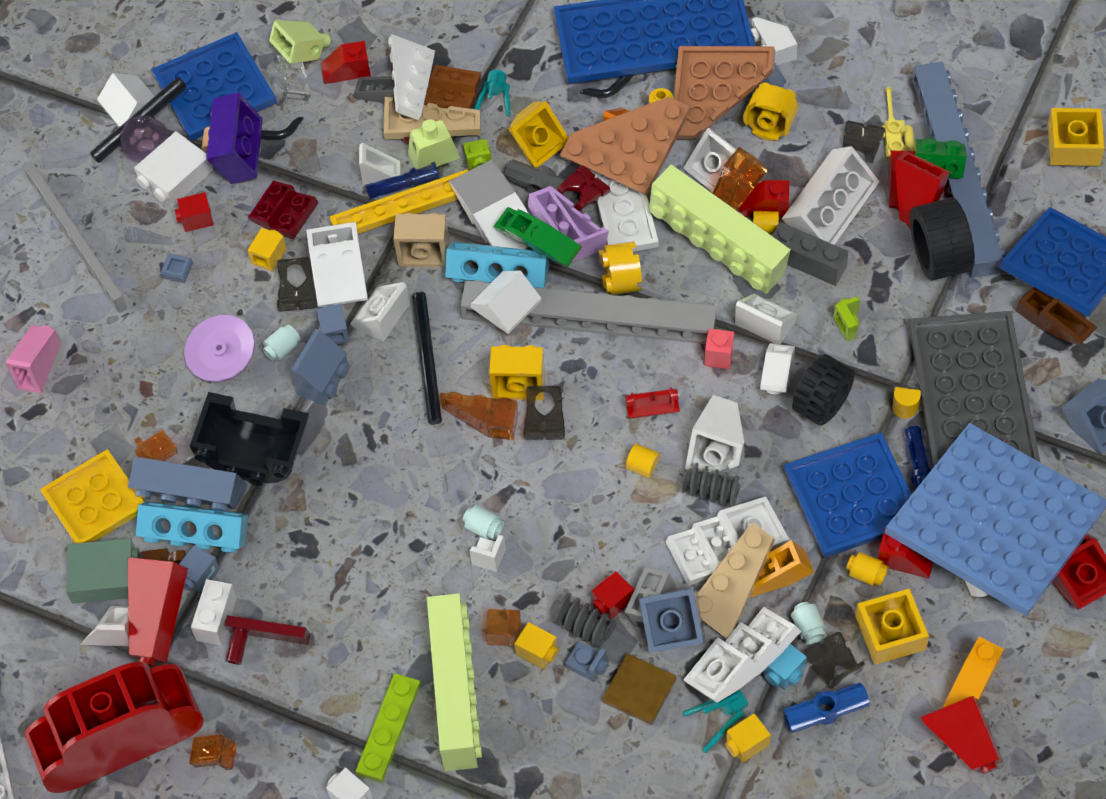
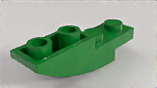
M507 207L493 226L498 232L531 247L536 253L567 268L582 248L580 244L565 234L520 209L516 211Z

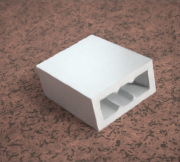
M175 131L135 166L134 169L137 175L136 181L143 189H149L160 202L163 203L165 201L173 207L177 203L178 198L188 194L213 171V166L208 162L205 152Z

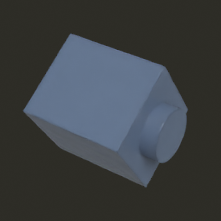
M341 304L327 305L316 309L322 333L336 345L350 342Z
M195 545L179 564L188 568L184 588L188 591L194 589L200 594L203 591L206 579L212 580L220 570L216 557Z

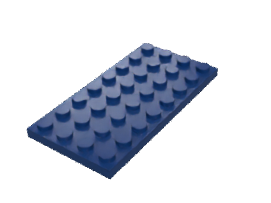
M595 0L554 6V16L568 84L676 68L675 65H677L679 46H755L744 0Z

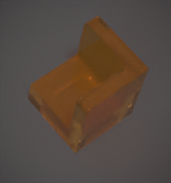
M488 610L486 623V640L488 645L515 646L514 643L521 634L522 619L520 610Z

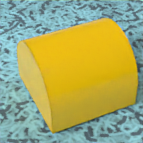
M754 211L753 223L772 236L778 227L779 212Z
M895 387L892 404L894 414L903 419L914 417L918 412L921 391Z
M636 443L628 455L626 469L650 479L661 459V453Z

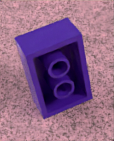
M239 92L214 98L210 112L211 123L208 131V149L206 150L208 162L231 184L256 179L263 118Z

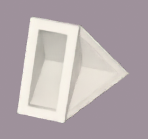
M364 143L359 145V166L363 185L398 183L400 181L399 160Z
M110 606L95 629L80 645L129 646L128 606Z

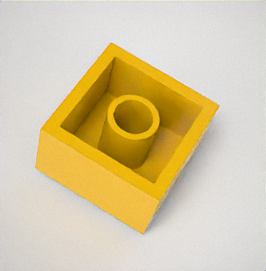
M1051 108L1048 122L1050 165L1100 166L1105 149L1101 108Z
M509 345L491 346L489 375L493 399L544 400L545 365L543 347L533 345L525 347H511Z
M910 588L857 604L855 618L874 665L927 649L929 635Z

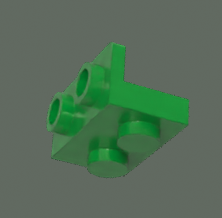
M932 138L915 139L914 153L916 156L949 171L948 178H963L967 158L965 144L956 140L941 142Z

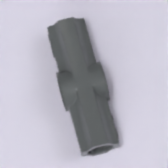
M514 159L509 161L504 173L507 181L526 187L530 193L549 186L557 190L566 180L557 176L554 170L547 166L540 165L536 168ZM566 191L563 196L574 203L578 191Z

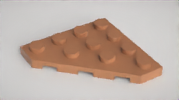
M679 46L674 100L690 106L691 111L677 139H697L707 128H710L773 74L775 61L774 46Z
M666 97L571 133L560 156L579 166L584 165L592 172L648 196L652 183L656 180L691 111V107Z

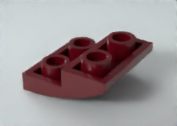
M273 180L248 218L267 230H276L284 237L294 240L318 205V201L314 196L296 192L293 185Z

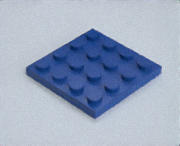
M237 32L151 69L161 90L176 77L181 78L186 84V89L169 104L190 141L203 136L204 129L210 126V112L214 98L239 92L256 112L277 103L274 93Z
M1049 207L1005 256L999 268L1049 296L1056 297L1089 317L1106 296V236Z
M882 432L784 465V472L823 558L882 539L886 526L912 495Z

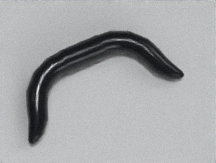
M633 75L621 76L607 89L587 88L583 89L580 93L596 98L611 97L619 92L633 78Z
M298 117L294 119L287 128L280 131L262 130L261 139H285L296 131L304 118Z

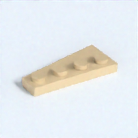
M385 97V140L410 137L412 130L422 127L423 122L429 119L435 122L443 121L450 136L481 135L480 110L449 106L447 109L440 108L437 104L428 103L427 106L423 105L422 114L419 120L397 113L393 98Z
M753 522L697 593L702 620L726 639L734 631L738 620L740 621L745 604L755 587L759 572L762 571L775 542L771 535Z

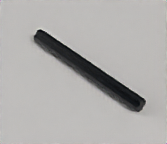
M421 291L415 292L412 297L427 418L430 425H435L442 422L427 299L426 293Z

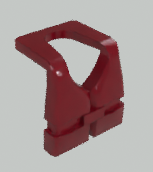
M582 165L557 188V191L562 195L566 191L580 192V200L574 208L582 213L584 207L597 201L599 197L608 194L610 187L600 178H595V174Z

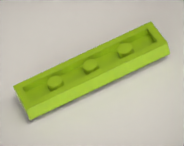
M394 673L355 771L357 776L383 784L420 689L421 683L419 680Z

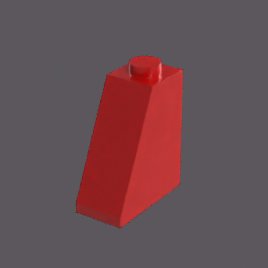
M905 151L896 158L895 172L899 220L910 227L911 209L916 206L939 201L950 172Z
M974 696L921 717L923 723L972 770L987 774L997 770V764L1003 762L980 703Z

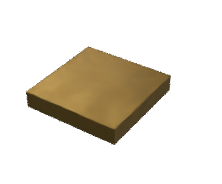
M627 653L602 699L603 703L653 725L677 680V676Z

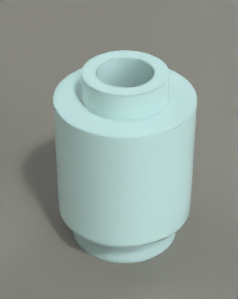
M287 324L285 327L281 326L263 341L264 348L262 350L270 360L280 361L298 346L297 342L301 338L297 331Z
M475 505L473 508L469 507L463 516L465 529L485 539L491 538L496 540L504 526V521L500 520V516L479 505Z
M802 602L796 605L791 613V618L794 624L801 630L799 633L800 638L805 640L808 645L823 640L826 637V626L816 605L809 604V602Z

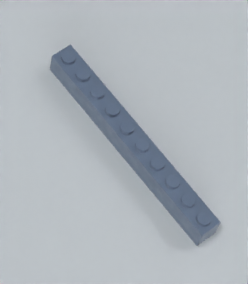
M943 61L914 66L913 84L929 138L941 142L956 140L965 144L967 158L963 178H948L944 189L947 198L954 197L961 204L969 223L975 253V264L973 269L969 271L971 278L1001 274L999 267L1001 261L1006 256L1005 251L999 247V231L992 224L993 212L991 207H987L986 204L987 192L985 187H981L980 169L974 165L975 154L973 148H969L968 130L963 128L962 110L960 108L957 109L956 106L957 95L955 89H951L950 71L945 70Z

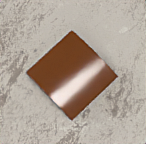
M435 65L429 78V87L426 92L424 105L427 106L428 103L437 104L440 108L448 109L449 106L472 109L481 79V72Z

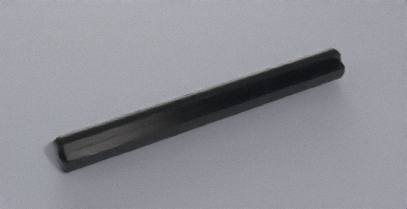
M176 77L90 152L92 158L98 163L105 159L134 134L135 129L142 127L185 90L187 86L184 81Z

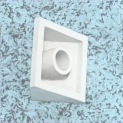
M112 73L97 100L117 126L120 127L149 102L154 95L137 75Z
M707 128L683 169L716 196L720 197L744 177L745 155L711 128Z
M503 271L470 304V308L509 334L542 300L521 271Z
M404 282L376 287L350 324L354 328L384 342L410 305L407 285Z
M752 294L737 301L735 325L775 344H781L799 314L756 294Z

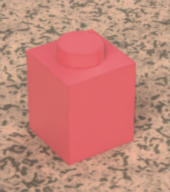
M709 329L705 348V366L723 369L731 368L734 332Z

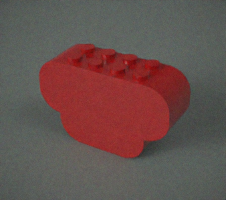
M132 662L109 670L52 697L44 706L45 716L39 718L27 728L25 738L47 791L63 793L82 787L190 738L201 729L204 719L180 666L165 664L151 669L144 662Z

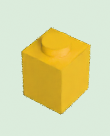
M261 227L247 251L251 264L273 272L287 248L283 235L276 230H267Z
M530 622L527 623L514 643L517 656L543 670L548 662H554L559 652L557 637Z
M754 713L727 731L725 745L733 757L738 756L741 762L744 763L770 746L771 734Z

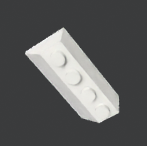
M852 146L832 149L782 219L791 227L835 245L880 181Z

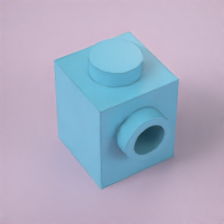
M790 644L763 671L764 677L772 686H779L785 691L790 684L794 686L802 678L803 670L806 668L807 657Z

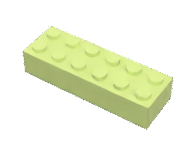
M672 164L652 183L649 204L651 213L656 218L667 222L675 232L682 233L689 238L696 247L703 248L714 260L721 261L728 266L732 273L746 279L754 289L761 290L767 294L785 275L791 249Z
M460 593L427 597L439 746L444 771L478 768L477 758L482 757V749L479 738L480 728L476 708L477 697L474 686L475 675L472 664V645L469 633L470 623L467 604L461 603Z

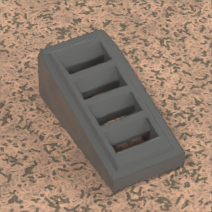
M392 76L360 77L353 96L356 99L385 103V97H391L394 100L393 89L395 82L392 80Z

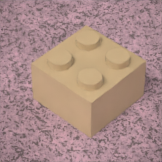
M396 214L394 244L398 267H446V251L450 244L446 214Z

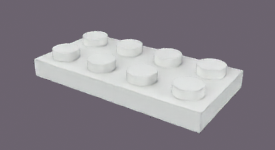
M592 172L595 174V178H600L610 187V192L603 197H599L596 201L602 226L609 231L607 245L634 241L637 248H632L633 252L659 247L647 196Z

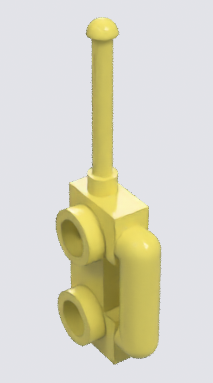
M887 87L885 92L887 93L889 119L882 125V130H885L883 138L886 141L887 162H890L891 150L914 151L915 142L913 127L905 125L904 120H895L891 94L892 88ZM901 137H904L905 145L901 141Z

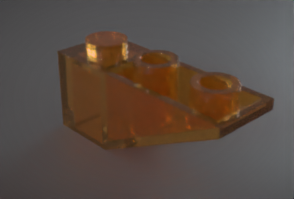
M738 147L723 166L713 194L737 210L766 174L767 169L755 156Z
M457 392L440 393L443 410L488 438L514 440L519 415L517 401L506 397L496 399L487 398L483 395H461Z

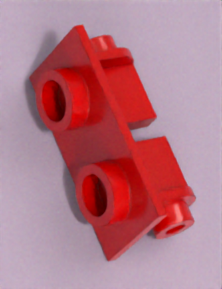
M669 388V390L625 395L629 419L680 412L677 389Z

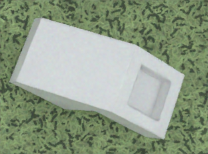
M769 344L765 355L760 390H767L770 394L786 393L790 382V370L795 346Z

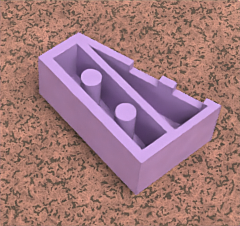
M552 186L530 193L527 206L528 213L582 246L572 262L598 253V250L603 249V246L606 245L609 231L604 227L600 228L591 221V217L586 213H580L573 207L574 204Z

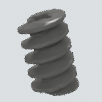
M696 462L692 468H689L685 476L682 493H685L690 487L691 496H695L700 491V499L704 500L710 494V502L715 503L720 497L721 506H725L730 500V507H733L740 490L739 476L736 475L732 481H729V473L726 472L722 478H719V469H716L710 475L709 466H705L700 472L699 463Z
M566 594L556 612V625H564L566 631L570 632L573 630L575 636H582L583 641H592V646L600 647L612 634L616 626V619L607 624V614H604L599 619L597 618L599 609L595 608L589 613L590 604L586 603L580 608L581 599L576 598L571 603L572 594Z

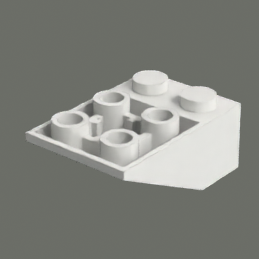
M356 222L307 229L318 308L327 305L368 300Z

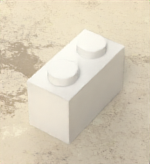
M206 579L191 625L196 641L223 645L227 632L225 627L227 615L232 616L237 600L232 584Z

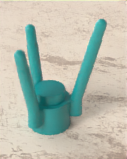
M491 70L488 73L487 81L484 82L481 94L475 104V110L480 109L487 91L488 99H492L493 95H499L501 92H504L506 115H511L510 85L506 83V73L501 70Z
M737 690L718 703L710 700L683 712L684 716H689L702 710L704 714L721 708L726 716L732 715L730 720L703 748L704 753H707L737 720L745 716L742 710L748 707V702L741 690Z

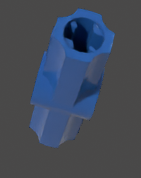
M860 682L834 692L822 691L814 699L783 709V716L787 728L792 734L818 724H831L838 717L869 707L870 702L867 691ZM826 704L833 709L831 711H823L820 706Z

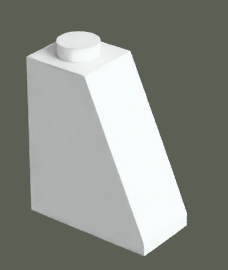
M712 395L693 427L685 466L686 470L692 468L697 462L699 463L700 472L705 466H709V474L712 475L716 469H719V471L728 467L731 469L740 464L744 437L737 402Z

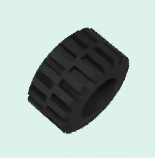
M823 354L810 365L800 380L793 397L792 409L814 423L823 426L837 414L848 397L854 382V369L828 354Z

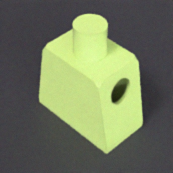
M274 20L269 41L290 64L318 60L323 47H329L330 36L328 33H319L309 22Z
M429 119L423 122L422 127L410 132L408 156L417 174L460 158L443 121L435 122Z

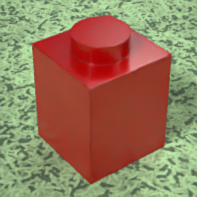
M206 192L177 199L179 208L174 209L177 223H183L185 232L214 226Z
M615 571L592 590V606L594 609H599L598 614H607L608 618L612 620L627 607L634 588Z

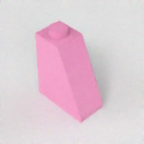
M31 325L8 357L6 365L17 389L42 393L61 344L56 329L45 325L41 327Z

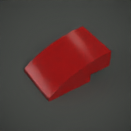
M1088 534L1052 582L1077 610L1106 595V554L1096 538L1091 539Z

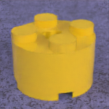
M761 83L754 91L743 114L745 125L748 126L749 124L753 129L752 133L765 140L775 141L781 136H787L799 110L795 92L790 89L770 85L769 83Z
M634 241L604 245L603 249L598 250L600 265H603V268H605V274L601 275L603 289H606V292H610V295L642 290V287L637 284L642 283L639 255H633L632 248H637Z

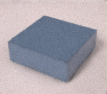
M168 254L160 272L161 278L185 283L193 265L192 258Z

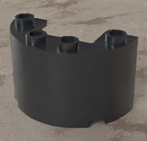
M208 392L190 443V448L195 454L197 461L205 463L214 470L237 473L244 481H248L252 485L262 486L263 483L280 482L288 478L292 472L309 419V413L284 408L281 419L236 410L233 397Z

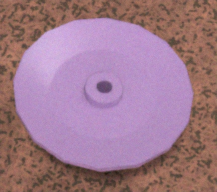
M217 315L207 318L197 325L187 338L184 349L186 365L195 376L204 381L221 382L231 379L243 371L253 357L255 348L253 332L245 321L233 315Z

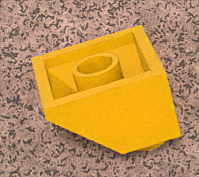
M546 101L532 102L515 116L509 127V131L528 161L536 168L561 150L569 138Z

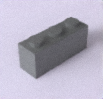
M782 222L779 223L772 237L791 249L787 263L788 266L834 286L837 285L847 268L848 250Z

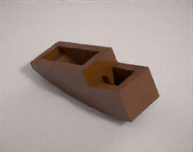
M1032 287L1019 300L1015 310L1042 330L1079 346L1097 328L1069 305L1056 297L1052 299L1035 287Z

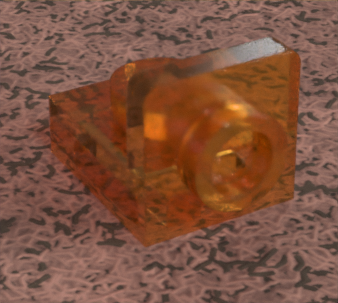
M164 430L144 442L139 437L134 439L137 449L134 451L137 457L166 461L178 453L177 447Z
M221 734L195 737L193 739L189 764L196 768L219 765L226 770H232L236 757V744Z

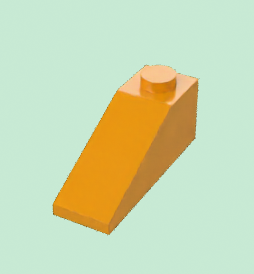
M791 540L771 551L762 571L759 572L755 587L749 598L792 585L814 573L805 549Z
M979 636L942 708L971 696L980 701L1001 662L1004 648Z

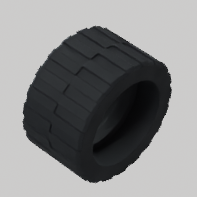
M950 197L913 207L910 211V229L917 258L925 276L929 280L934 281L971 271L975 264L974 244L969 223L958 200Z

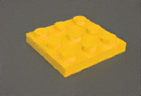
M108 449L40 489L43 497L74 543L95 542L137 517L138 505L144 503L142 498L136 497L135 493L128 488L129 479Z

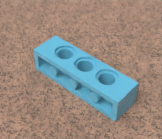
M452 241L447 247L445 277L452 278L455 282L480 280L485 283H492L503 272L496 271L492 267V263L500 264L503 271H518L516 266H524L528 271L524 276L535 288H544L548 282L549 258L536 253L534 250ZM467 261H475L478 268H471Z
M144 502L138 505L136 536L144 537L145 542L158 543L162 539L170 540L169 544L175 546H185V543H194L200 549H211V546H218L224 552H237V549L242 548L246 544L248 514ZM163 518L169 520L171 524L170 531H166L162 527L161 522ZM189 521L196 525L197 531L195 534L190 533L187 529ZM214 524L221 527V537L214 535Z

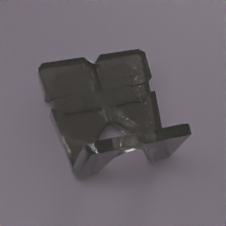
M847 121L845 126L846 135L843 138L842 148L852 146L855 151L862 152L865 155L866 162L874 163L885 129L884 127L864 126L863 123Z
M310 258L278 260L277 268L280 285L277 310L282 312L297 310V308L299 310L317 308V297ZM293 264L300 265L306 275L305 281L298 287L293 286L287 280L288 267Z
M528 386L526 388L527 412L523 432L524 439L543 440L544 437L546 440L565 439L561 387ZM540 392L550 393L555 404L554 408L545 416L535 407L536 396Z
M841 632L832 634L824 639L823 644L816 643L804 650L803 653L807 657V662L813 665V670L830 689L836 687L849 674L857 675L862 672L865 665L864 661L857 664L850 648H847L846 640ZM836 666L848 669L834 677Z

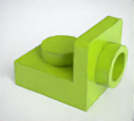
M487 139L463 143L469 171L492 160Z
M858 296L851 299H842L835 304L833 319L846 341L856 338L857 328L859 327V321L856 316L860 305Z

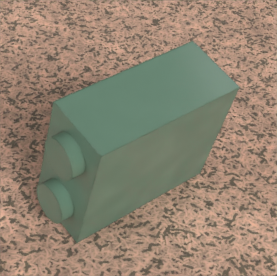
M131 538L67 544L66 593L72 604L128 599L129 557L140 558L139 548H135Z

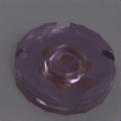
M140 115L130 119L122 129L121 147L132 161L140 163L161 145L169 135L165 126L159 120L151 116Z

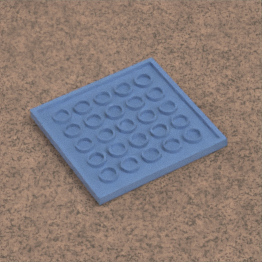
M969 423L886 526L885 534L1027 617L1106 510V499Z

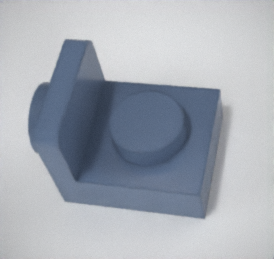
M579 641L565 662V668L593 682L599 674L603 675L609 665L606 649L601 648L600 651H597Z

